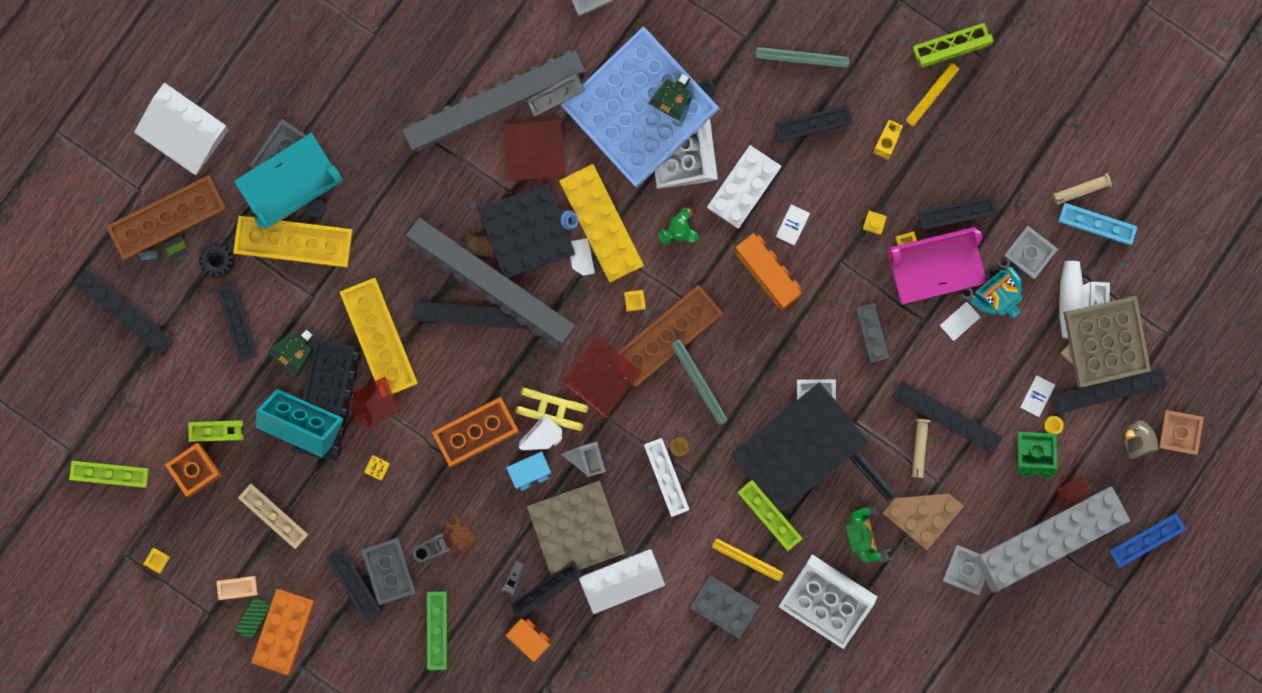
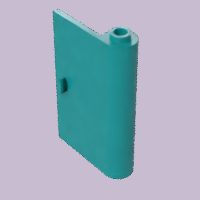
M310 133L234 182L257 217L254 220L258 227L267 230L343 182V179L335 166L331 165L313 134Z

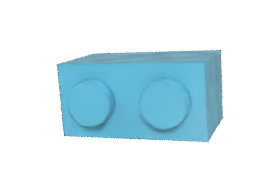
M542 452L506 467L515 488H520L521 491L532 487L531 483L537 480L541 483L550 479L548 475L552 474Z

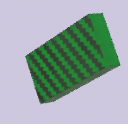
M254 597L235 631L253 640L269 612L270 605Z

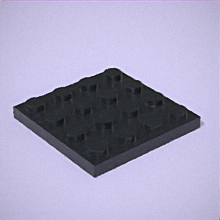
M549 183L477 208L500 272L507 279L575 256L568 232L561 226V214Z

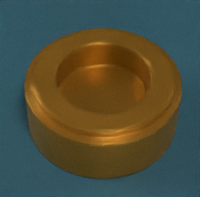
M682 437L673 439L670 443L671 453L677 457L687 454L689 450L687 440Z

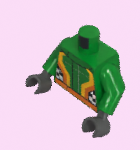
M880 503L869 504L867 508L865 507L853 512L850 515L849 523L846 525L852 553L859 556L862 562H877L880 560L884 563L893 559L887 556V553L891 552L890 549L877 552L869 515L882 513V511L876 510V506L880 505Z

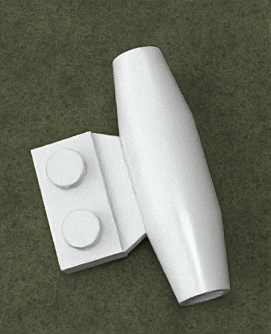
M1079 261L1064 262L1060 281L1059 318L1062 338L1068 339L1063 312L1109 302L1110 283L1089 282L1083 285Z

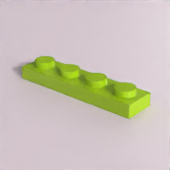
M71 461L69 480L147 488L149 469Z
M753 480L737 492L787 551L803 539Z

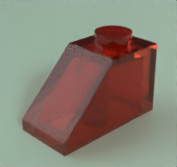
M1083 475L1077 476L1057 488L1059 491L1057 495L1062 503L1065 502L1067 505L1092 492Z

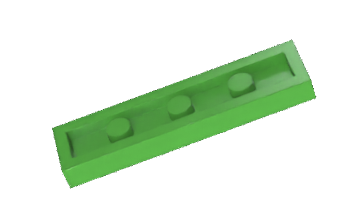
M427 592V670H447V592Z

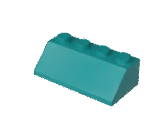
M276 389L256 411V428L320 457H323L332 447L343 422V418L279 389Z

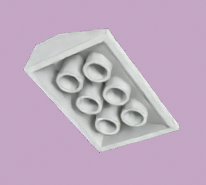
M164 83L153 97L134 133L191 173L197 175L229 129L222 122Z
M710 119L655 170L658 189L718 180Z
M811 555L778 607L844 649L873 607L877 596L819 558Z

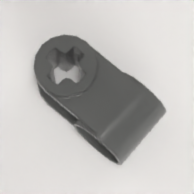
M443 533L415 547L413 550L414 559L419 563H425L450 552L451 549L447 547L443 539ZM419 549L427 551L425 559L417 558L416 553Z

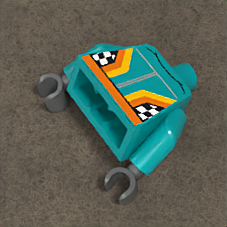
M1004 258V262L1007 265L1002 266L998 261L997 267L1001 271L975 292L976 296L973 295L971 288H966L971 292V295L966 297L962 294V297L965 300H971V303L983 312L992 315L1008 313L1011 318H1014L1020 313L1016 304L1022 300L1020 294L1022 292L1021 278L1013 267H1009V259Z

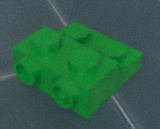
M1018 432L1016 473H1021L1023 477L1040 474L1042 478H1050L1052 475H1055L1057 471V434Z

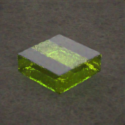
M181 235L164 243L172 262L189 254V250Z

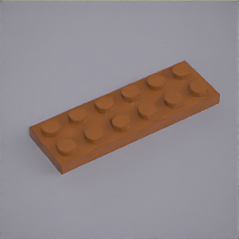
M210 175L106 227L122 260L125 261L227 209Z
M697 285L611 357V360L636 388L676 354L671 346L673 342L681 340L685 347L720 318L723 312L701 286Z

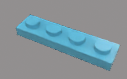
M1067 203L1063 204L1058 220L1060 223L1130 246L1133 243L1137 226Z

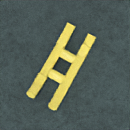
M524 387L521 389V395L540 400L538 411L517 406L515 413L537 420L546 415L559 426L582 431L583 424L563 418L566 408L586 413L588 405ZM548 403L559 406L556 417L545 414Z

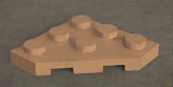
M950 494L894 498L882 514L927 551L964 506Z

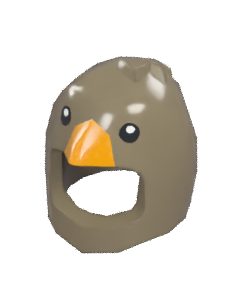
M1135 421V423L1126 428L1125 446L1129 459L1138 458L1159 450L1156 435L1148 423Z

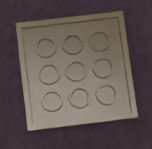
M1137 296L1063 312L1077 387L1081 388L1151 371Z
M600 481L527 506L551 576L573 560L581 570L625 554Z

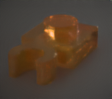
M454 515L456 523L450 525L446 520L445 524L448 528L454 530L450 536L461 551L476 541V538L466 524L460 526L459 517Z

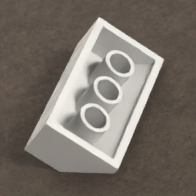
M651 549L579 578L593 614L665 586Z

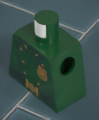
M683 74L679 76L676 83L667 79L648 104L683 123L693 98V93L686 89L691 79Z
M306 329L299 337L290 332L269 349L268 353L293 375L298 377L313 352L307 344L314 336Z

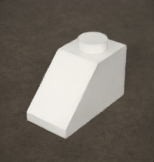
M544 415L519 441V448L521 450L549 449L552 445H557L562 439V428Z

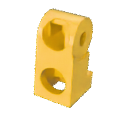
M888 120L873 153L889 160L903 125Z

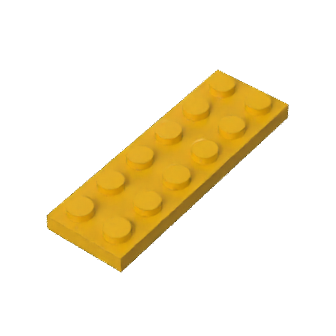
M594 164L559 180L609 283L644 267Z
M238 216L234 254L348 268L352 229L279 221L265 230L258 227L254 220L255 217Z
M376 278L340 291L381 397L385 398L417 385L418 382Z

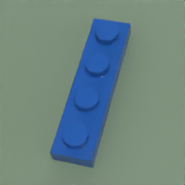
M1177 513L1113 548L1109 553L1117 567L1120 568L1186 529Z

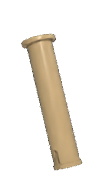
M1105 173L1102 177L1054 193L1053 197H1055V203L1059 205L1107 186L1110 188L1112 183L1109 175Z
M915 419L917 427L911 477H917L918 473L919 478H924L928 423L931 421Z

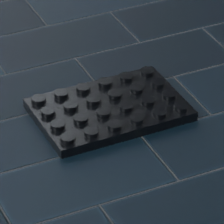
M819 382L731 453V456L781 513L869 441L824 385Z

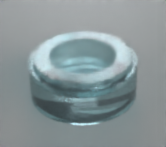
M157 251L138 253V260L140 261L157 259L158 257Z

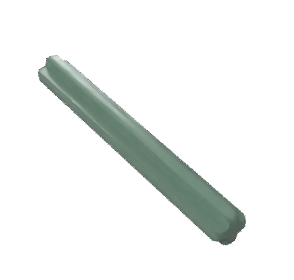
M761 47L756 48L755 54L756 58L843 68L849 66V57Z
M676 340L671 344L672 348L719 425L725 423L727 417L681 340Z

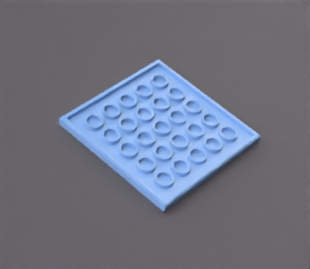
M644 26L583 84L585 92L561 105L636 188L720 109ZM681 74L691 79L686 89L693 93V98L683 123L648 104L667 79L676 83Z

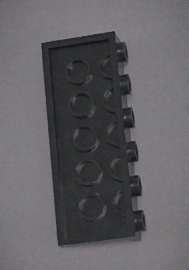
M315 339L302 400L343 418V422L332 447L323 457L295 445L292 446L291 452L337 461L341 454V439L345 435V420L349 417V401L353 398V382L357 379V363L361 360L360 348Z

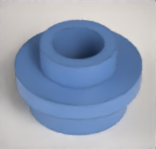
M569 210L565 211L560 219L561 226L567 230L575 228L579 221L578 216Z

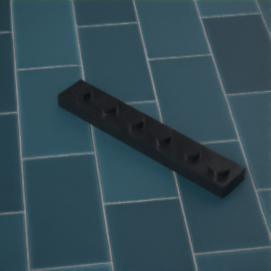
M87 268L74 281L79 288L161 356L173 344L174 341Z
M415 301L413 321L528 330L526 324L525 326L521 325L516 321V317L511 314L507 315L500 308L420 301Z
M1163 368L1051 395L1050 398L1054 414L1056 415L1167 387Z
M903 381L900 382L892 397L894 400L991 454H994L1003 438Z

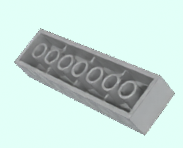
M1111 486L982 553L974 559L993 593L1129 522L1130 519Z

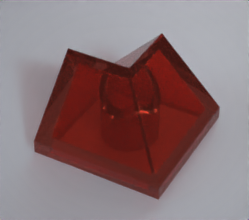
M385 377L353 393L351 413L368 428L400 412Z

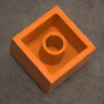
M196 443L165 464L185 496L189 498L222 476L199 443Z

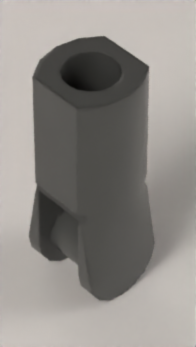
M513 560L501 593L507 592L513 597L525 569V564ZM509 579L516 581L514 587L507 585Z

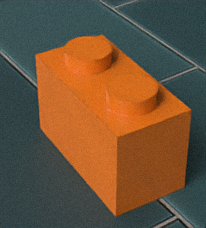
M521 618L506 636L535 662L550 646L548 643L550 639L543 632L538 634L534 630L536 626L528 618L526 620Z

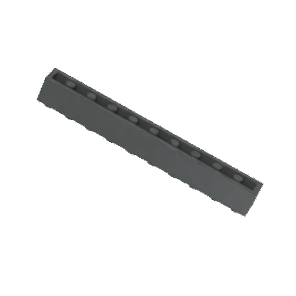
M571 50L565 51L561 54V57L555 60L550 58L544 61V65L538 68L533 66L527 69L525 74H515L509 78V81L503 84L498 82L492 85V89L488 91H478L474 94L475 97L470 99L463 98L453 107L446 106L440 109L438 114H428L418 123L414 121L407 124L403 132L412 152L416 153L518 106L532 96L574 74H578L579 77L585 75V69L576 50L572 52Z
M421 218L415 222L406 234V242L411 249H418L427 260L435 261L440 269L445 272L448 270L454 274L453 277L456 280L467 283L473 292L483 294L489 303L497 304L505 314H511L516 317L515 319L523 326L526 324L532 328L531 331L535 335L545 337L551 346H558L561 349L574 333L575 325Z

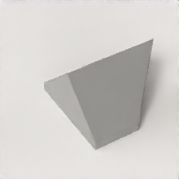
M597 442L580 446L561 454L585 473L587 477L606 472Z

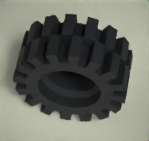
M219 242L205 245L206 247L201 249L202 252L198 256L201 270L214 278H222L225 274L228 275L235 263L231 250ZM214 253H220L223 256V264L219 267H212L209 263L210 256Z

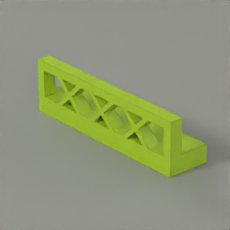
M985 23L915 45L912 48L919 68H923L990 46L993 43V38L991 34H988ZM982 29L984 37L977 39L971 37L974 31ZM957 36L967 38L965 43L959 45L953 43ZM942 41L950 45L949 48L941 51L935 49L937 44ZM925 47L932 51L931 54L920 57L918 49Z

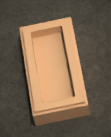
M256 576L216 581L218 600L258 595Z

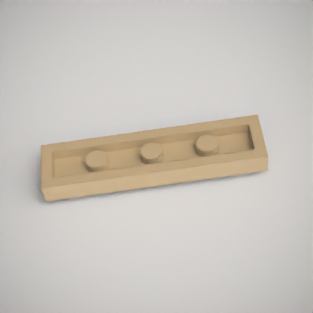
M250 484L238 497L294 549H297L307 538L308 534L253 484Z

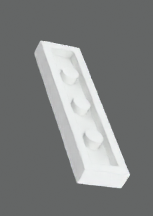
M660 438L645 444L644 447L671 517L689 511L663 439Z

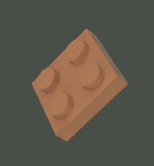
M1165 410L1158 448L1198 455L1204 417Z

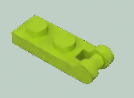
M243 421L188 422L189 442L243 440V434H241ZM228 427H234V434H228Z

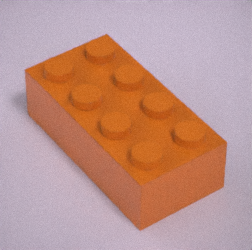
M753 233L735 247L734 253L782 312L800 298L802 294L800 290L802 288L795 280L791 281L788 276L790 273L783 265L780 267L776 261L778 258L773 251L770 250L768 252L765 248L766 243L761 236L758 235L756 237Z
M501 397L432 432L450 468L519 433Z
M276 589L251 663L285 675H291L316 601Z

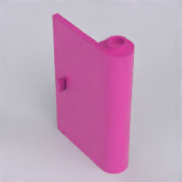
M972 227L888 248V259L901 305L986 284L987 280L977 248L980 245V241H982L980 230Z

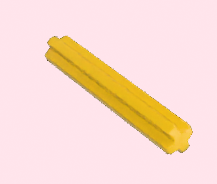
M951 63L907 117L906 122L909 125L914 126L958 72L959 68L955 64Z
M715 539L712 545L713 549L776 581H780L783 576L782 571L719 539Z

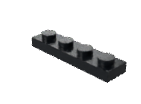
M846 105L775 122L774 127L778 142L852 125L853 122L849 106Z
M993 195L918 211L922 231L997 215Z
M233 283L218 288L217 292L238 361L242 362L258 357L236 284Z
M341 547L326 556V559L364 621L367 623L382 614L381 608L344 548Z
M573 560L511 603L515 616L520 620L581 578L582 574L575 561Z

